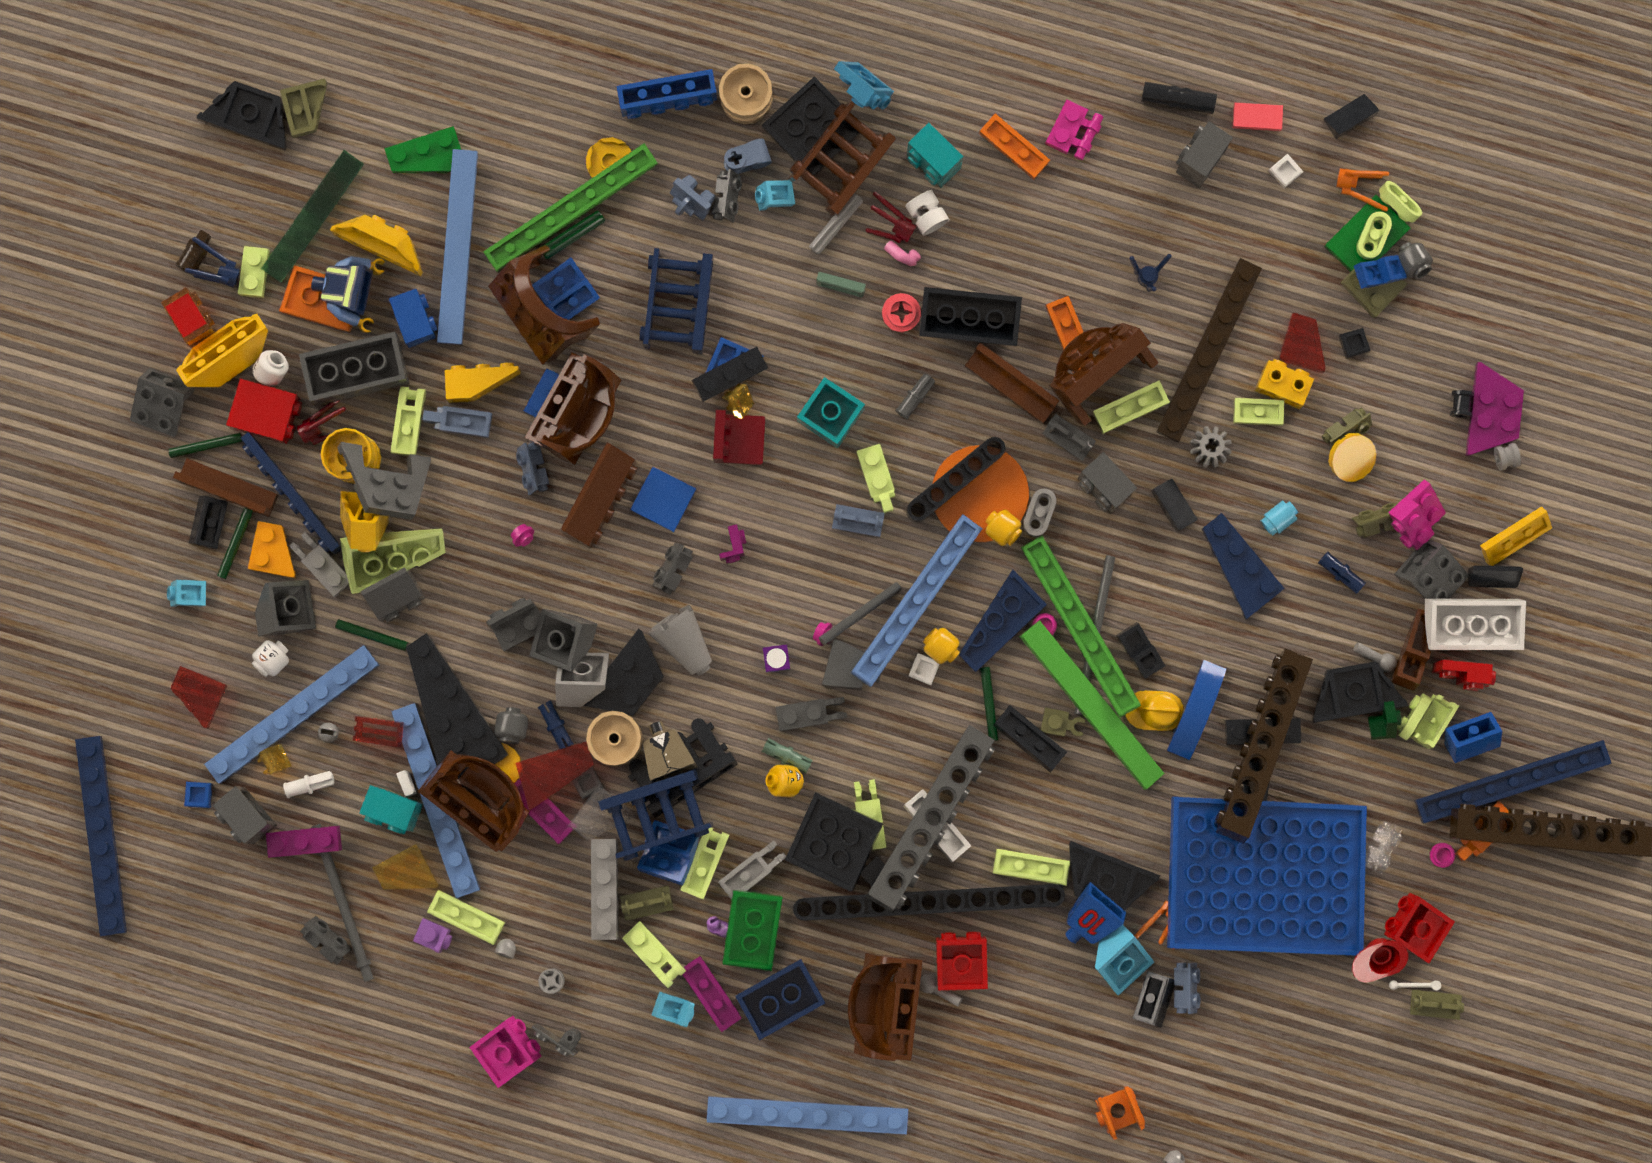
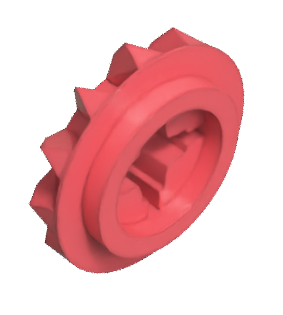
M900 293L889 297L882 308L884 323L892 331L903 333L912 330L919 323L921 317L919 303L908 294ZM900 304H902L903 310L909 313L904 316L903 323H901L898 315L891 314L898 312Z

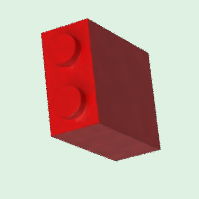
M240 379L226 426L236 431L249 432L254 436L287 445L288 439H292L294 436L295 425L293 423L295 416H299L302 409L301 398L294 393Z

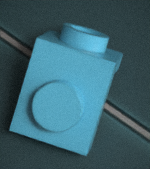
M659 991L652 1016L687 1027L694 1016L695 1004L686 999Z

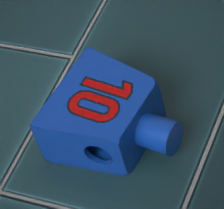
M1090 882L1068 913L1067 924L1070 928L1065 932V935L1072 943H1077L1084 937L1091 944H1095L1124 924L1126 911Z

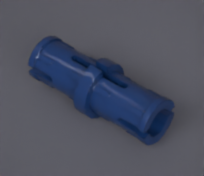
M1329 551L1318 562L1319 565L1335 576L1334 579L1337 582L1340 580L1355 594L1366 584L1365 581L1349 569L1350 566L1348 564H1342Z
M552 700L546 702L549 713L544 704L537 708L548 725L546 727L548 733H552L559 751H563L566 747L562 739L565 740L568 748L574 745L564 727L565 721L560 719Z

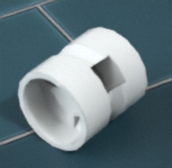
M932 190L918 195L905 206L911 217L917 218L916 225L923 236L938 230L950 220L944 209L937 206L939 201Z

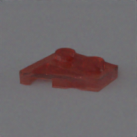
M1297 313L1291 314L1278 360L1319 373L1325 372V362L1316 319Z
M180 666L170 689L181 699L185 707L192 712L204 728L209 729L227 685Z

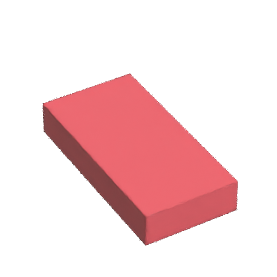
M1234 103L1232 128L1281 131L1283 105Z

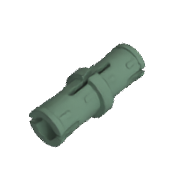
M770 738L767 739L761 751L781 761L783 765L787 764L797 767L799 771L805 774L813 761L793 751L794 748L790 746L787 748Z

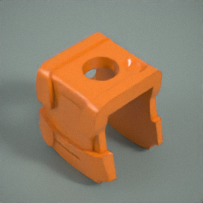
M1126 1086L1122 1090L1095 1100L1099 1112L1095 1114L1100 1127L1105 1126L1107 1133H1110L1114 1140L1117 1139L1116 1130L1137 1123L1141 1130L1144 1129L1145 1120L1132 1088ZM1116 1103L1122 1104L1125 1109L1123 1116L1120 1118L1113 1117L1110 1111L1111 1107Z

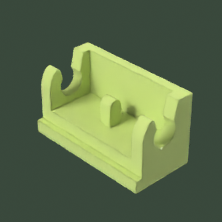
M1433 694L1431 696L1432 701L1409 737L1427 749L1435 747L1459 708V705L1446 701L1442 695Z

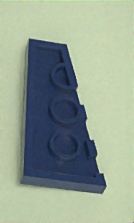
M1222 513L1202 528L1209 546L1221 566L1222 573L1232 589L1235 600L1242 610L1245 620L1285 589Z
M1013 569L959 653V656L975 673L1047 605Z

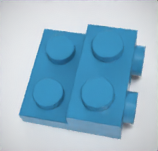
M839 61L834 70L840 74L839 78L843 82L850 85L846 92L853 97L851 100L856 105L862 108L867 106L871 109L879 107L884 110L890 104V97L894 91L859 62Z

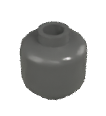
M1408 242L1400 247L1399 259L1408 278L1420 279L1431 271L1433 258L1422 243L1411 244V242Z
M506 707V711L498 713L494 734L500 738L499 742L517 745L519 741L524 740L527 735L528 717L521 713V709Z

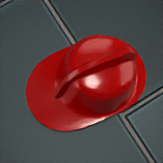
M1377 938L1372 940L1365 949L1355 956L1352 963V973L1358 981L1365 983L1399 973L1406 966L1408 951L1400 942Z

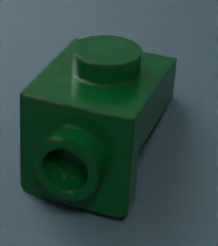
M1394 701L1384 702L1383 715L1368 717L1372 740L1396 738L1397 725H1401L1400 710H1395Z

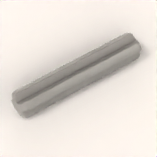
M854 193L839 214L831 218L809 245V248L814 253L820 254L863 203L861 197Z

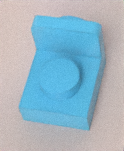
M790 180L765 181L756 187L755 201L758 203L759 211H765L769 207L793 206L795 198L792 182Z
M175 580L171 582V586L167 588V600H170V606H206V581Z

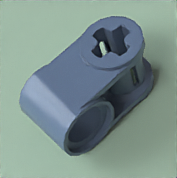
M762 138L731 148L724 156L725 170L732 169L738 174L760 169L772 163L765 140ZM735 157L739 164L735 165L734 162H731V158Z

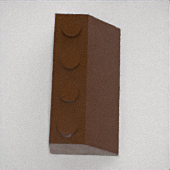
M606 443L560 529L565 536L590 549L593 544L598 545L603 535L601 529L604 523L609 524L615 513L612 510L615 502H620L626 492V489L623 487L628 479L632 480L637 472L638 467L635 466L636 460L612 444Z

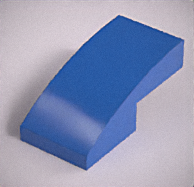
M1399 255L1382 257L1376 261L1360 262L1354 265L1361 289L1389 284L1407 278Z

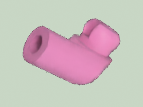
M889 241L884 247V250L895 260L910 267L917 265L916 262L921 259L920 254L916 250L912 249L907 254L893 241Z

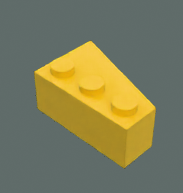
M340 491V519L350 548L358 549V551L365 553L376 551L389 523V516L366 513L356 492Z

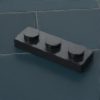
M756 346L691 381L702 402L768 369V366Z
M1011 705L1007 707L993 725L1050 773L1067 753V751Z
M1292 718L1283 744L1301 743L1300 718ZM1256 719L1225 720L1226 745H1243L1244 742L1248 743L1251 735L1247 734L1252 720L1256 721ZM1265 719L1269 726L1275 727L1273 719ZM1257 740V744H1266L1263 740Z

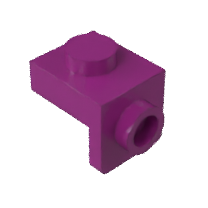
M737 524L728 526L733 550L719 554L720 560H726V564L738 562L741 556H745L742 545L747 544L744 530H738Z

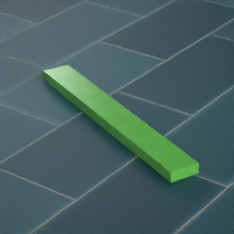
M643 143L483 251L496 272H500L510 260L525 255L657 166L658 162L645 143Z
M1040 536L1022 546L1023 553L1119 718L1140 707V702L1044 537Z
M1040 620L1019 636L1144 790L1148 789L1165 774Z

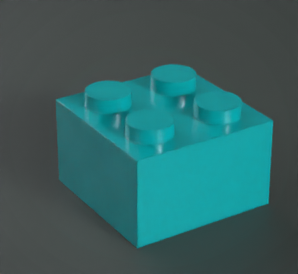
M930 123L923 127L908 142L907 156L909 157L907 160L914 168L920 167L926 173L924 175L925 178L933 186L937 184L942 188L962 168L964 156Z
M824 377L797 416V422L838 449L864 411L865 404Z
M370 785L359 814L365 815L364 821L380 826L386 823L389 824L388 830L405 834L406 831L413 832L423 803Z

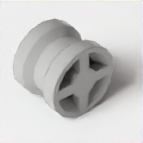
M1511 443L1504 448L1501 446L1494 448L1495 462L1500 471L1506 470L1509 466L1514 468L1521 466V456L1516 443Z
M550 968L540 974L538 984L543 992L554 994L563 988L565 977L560 970Z

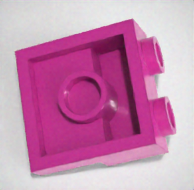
M1423 480L1388 512L1393 520L1391 525L1401 535L1400 541L1407 548L1413 547L1415 550H1418L1434 535L1431 527L1446 514L1431 484L1426 480Z
M514 1016L505 1020L469 1047L497 1088L504 1085L542 1057L539 1053L541 1048L538 1042L534 1039H529L525 1033L526 1026L524 1022L520 1019H515Z

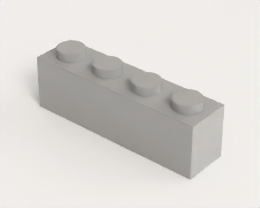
M591 839V940L619 939L618 858L616 859L615 856L618 852V839Z

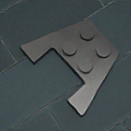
M340 442L337 447L340 455H343L347 463L345 468L347 472H351L355 481L353 486L366 513L412 520L418 508L431 457L410 454L407 458L408 474L365 467L362 445Z

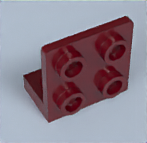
M716 410L713 448L714 463L762 465L765 417L726 414V410Z

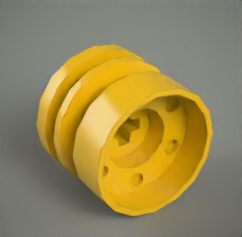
M343 428L335 430L327 436L322 444L320 455L323 466L328 473L346 483L355 484L351 472H347L345 468L347 463L343 455H340L337 447L340 442L362 445L364 466L375 469L380 468L381 454L379 447L373 439L356 429Z

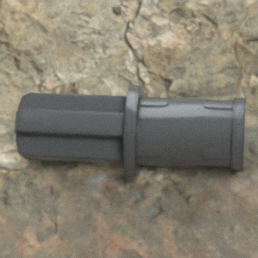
M923 374L913 389L907 391L908 395L895 411L908 420L919 403L924 402L922 399L935 384V380L928 374Z

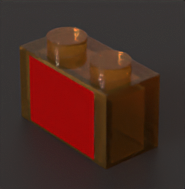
M184 288L161 302L181 337L190 348L215 333L212 327L215 325V322L208 311L206 313L202 311L200 305L203 302L196 291L191 293L187 288Z

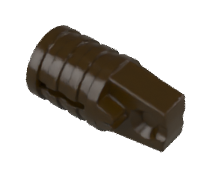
M200 230L196 238L208 245L211 236L205 231ZM190 239L175 264L183 271L186 268L198 270L203 258L208 253Z

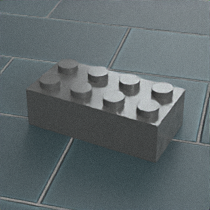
M396 332L299 354L309 401L314 406L410 384L400 338Z

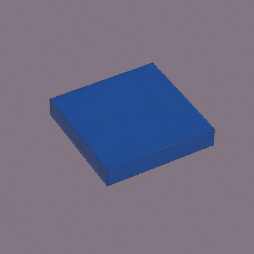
M652 467L630 511L674 533L696 492V488Z

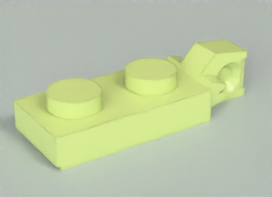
M877 444L858 450L857 456L871 498H873L874 503H881L883 513L893 511L890 498L895 497V489L881 445Z

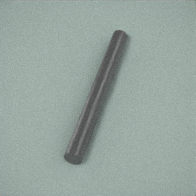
M897 582L892 584L819 637L820 642L823 645L829 643L901 591L900 585Z

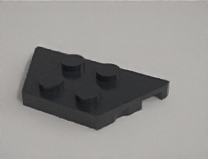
M234 81L226 88L223 94L218 95L212 101L213 104L203 113L200 112L196 117L198 121L286 151L282 99L280 96Z
M640 629L636 631L608 667L605 690L583 706L605 711H618L634 716L662 681L664 676Z
M1376 661L1326 670L1312 721L1317 723L1383 711L1384 702L1394 701L1395 708L1406 707L1408 703L1395 689V685L1385 676Z
M1073 841L1069 842L1074 896L1078 898L1091 882L1125 911L1150 886L1157 882L1161 876Z

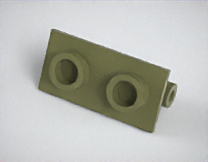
M1355 408L1342 418V421L1346 424L1345 427L1336 422L1324 431L1325 434L1322 435V438L1326 443L1330 442L1332 449L1338 439L1341 440L1346 437L1344 435L1349 433L1364 435L1372 426L1371 414H1367L1363 408Z
M1389 503L1382 506V509L1376 511L1365 510L1360 512L1359 516L1352 517V520L1359 526L1356 527L1357 535L1365 538L1381 533L1379 524L1382 523L1384 531L1394 529L1391 525L1393 520L1388 512L1397 504Z
M669 885L620 896L625 921L674 910Z
M1412 989L1410 1015L1460 1020V1013L1464 1012V1003H1461L1462 995Z

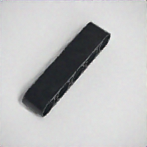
M991 437L914 498L907 506V517L913 522H921L1002 457L1006 449L1003 440L998 437ZM996 443L999 445L1000 453L998 455H991L987 451L988 444ZM971 458L978 459L981 462L980 470H971L968 466V461ZM951 474H959L962 478V484L953 486L949 482ZM931 490H941L943 499L939 502L933 501L930 497ZM915 504L921 505L924 508V515L915 517L911 513V507Z

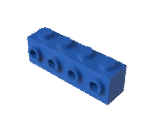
M712 69L616 86L622 117L627 116L628 119L639 118L642 116L641 114L649 112L653 115L662 114L665 112V109L671 108L685 110L689 108V105L694 104L707 106L713 104V101L718 100Z

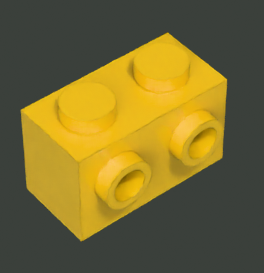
M1268 360L1254 391L1275 400H1284L1285 404L1300 410L1305 403L1314 378L1309 377L1310 374L1304 370L1296 369L1294 371L1287 368V364L1280 360Z

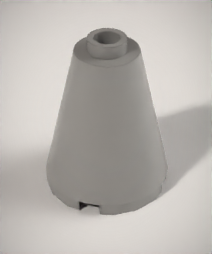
M690 605L679 609V615L678 613L670 614L651 628L652 630L649 631V634L691 675L697 673L700 676L710 669L709 664L712 660L693 609Z

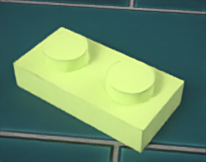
M244 246L238 288L240 296L264 298L270 254L269 249Z
M1235 398L1233 424L1282 426L1284 424V400Z

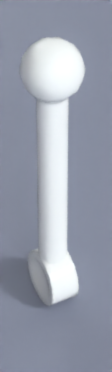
M1392 980L1389 983V987L1392 990L1397 988H1431L1437 991L1441 988V983L1436 980L1431 983H1398Z

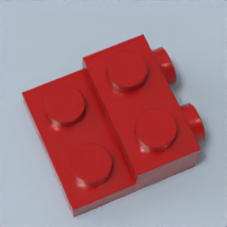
M1441 660L1433 663L1432 673L1439 674V678L1454 679L1456 677V685L1463 686L1465 691L1483 690L1484 687H1489V685L1494 686L1496 681V671H1493V664Z
M1409 893L1408 896H1403L1399 900V910L1395 917H1390L1386 921L1384 936L1390 940L1402 943L1409 952L1429 964L1455 921L1421 897Z
M975 931L966 932V937H956L954 932L941 933V937L936 938L938 991L988 989L986 936H981V932Z

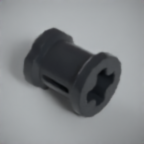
M1453 390L1451 394L1454 396L1453 411H1450V416L1471 418L1473 414L1470 412L1471 398L1474 397V392Z

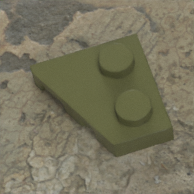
M325 78L280 90L293 138L317 132L327 89Z
M1355 269L1341 282L1343 287L1372 318L1377 317L1407 285L1405 281L1400 280L1361 289Z

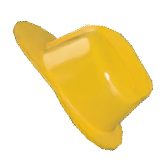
M1147 690L1134 693L1141 706L1125 715L1131 725L1142 730L1168 731L1178 726L1184 707L1176 695L1169 692Z

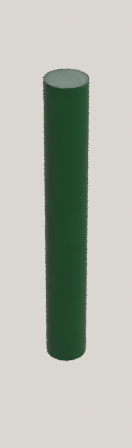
M240 432L168 449L170 458L240 443L243 442L241 439L242 434Z
M244 508L217 574L220 578L226 579L253 513L250 509Z
M340 619L337 620L335 625L336 629L406 651L408 646L407 641Z
M990 667L980 668L988 736L998 741V731L993 726L996 722Z

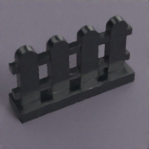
M700 718L693 720L691 723L694 733L686 738L683 733L678 732L698 767L695 769L698 779L693 781L694 786H692L694 793L738 765L731 752L725 754L724 751L728 749L726 744L720 745L712 734L711 730L715 729L711 722L706 724ZM698 739L708 753L700 759L690 745ZM639 759L632 760L629 763V770L632 774L628 776L631 782L636 780L640 787L651 784L647 764L644 765ZM712 760L713 763L705 768L704 764ZM679 786L672 787L670 794H668L672 807L685 799L683 791L679 790ZM655 793L645 796V803L650 801V804L647 805L650 813L655 818L663 814L659 797L656 798Z

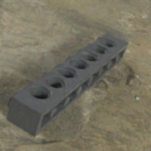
M971 725L967 727L866 896L868 899L891 913L895 907L900 910L907 898L904 895L905 890L908 886L913 888L920 876L916 873L920 865L926 866L932 856L929 850L933 843L938 846L945 834V832L941 831L946 822L951 824L957 814L954 808L958 801L963 803L970 792L967 789L968 784L971 780L976 782L982 772L979 766L983 759L988 762L995 748L991 746L995 741L994 739ZM972 751L976 755V761L968 762L964 757V752ZM960 772L964 777V782H954L952 780V773ZM939 794H949L951 796V803L943 804L939 800ZM928 814H935L939 818V824L935 826L930 825L926 820V816ZM914 836H924L926 845L923 847L917 846L914 843ZM903 856L911 857L914 861L913 867H904L901 863V858ZM889 878H898L901 882V888L892 889L888 884Z

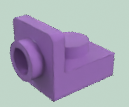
M423 918L413 941L437 953H442L443 949H448L453 936L449 935L451 929Z

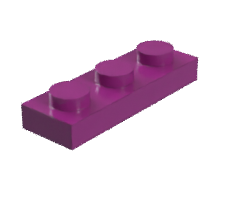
M525 774L514 783L521 795L524 807L530 811L529 815L558 844L576 828L569 818Z
M340 826L266 833L268 858L342 850Z
M701 956L684 966L686 972L683 974L684 978L721 1032L742 1019V1016Z

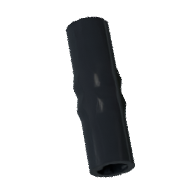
M1145 81L1141 102L1213 114L1217 94L1193 90L1187 87L1181 88L1176 85L1169 86Z

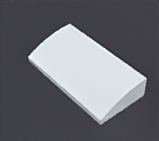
M1425 599V627L1429 650H1524L1526 601L1521 599Z

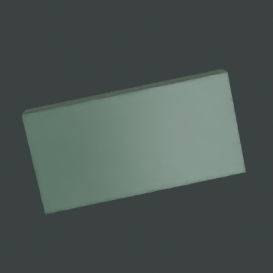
M818 272L816 279L817 286L861 298L864 296L866 284L823 272Z

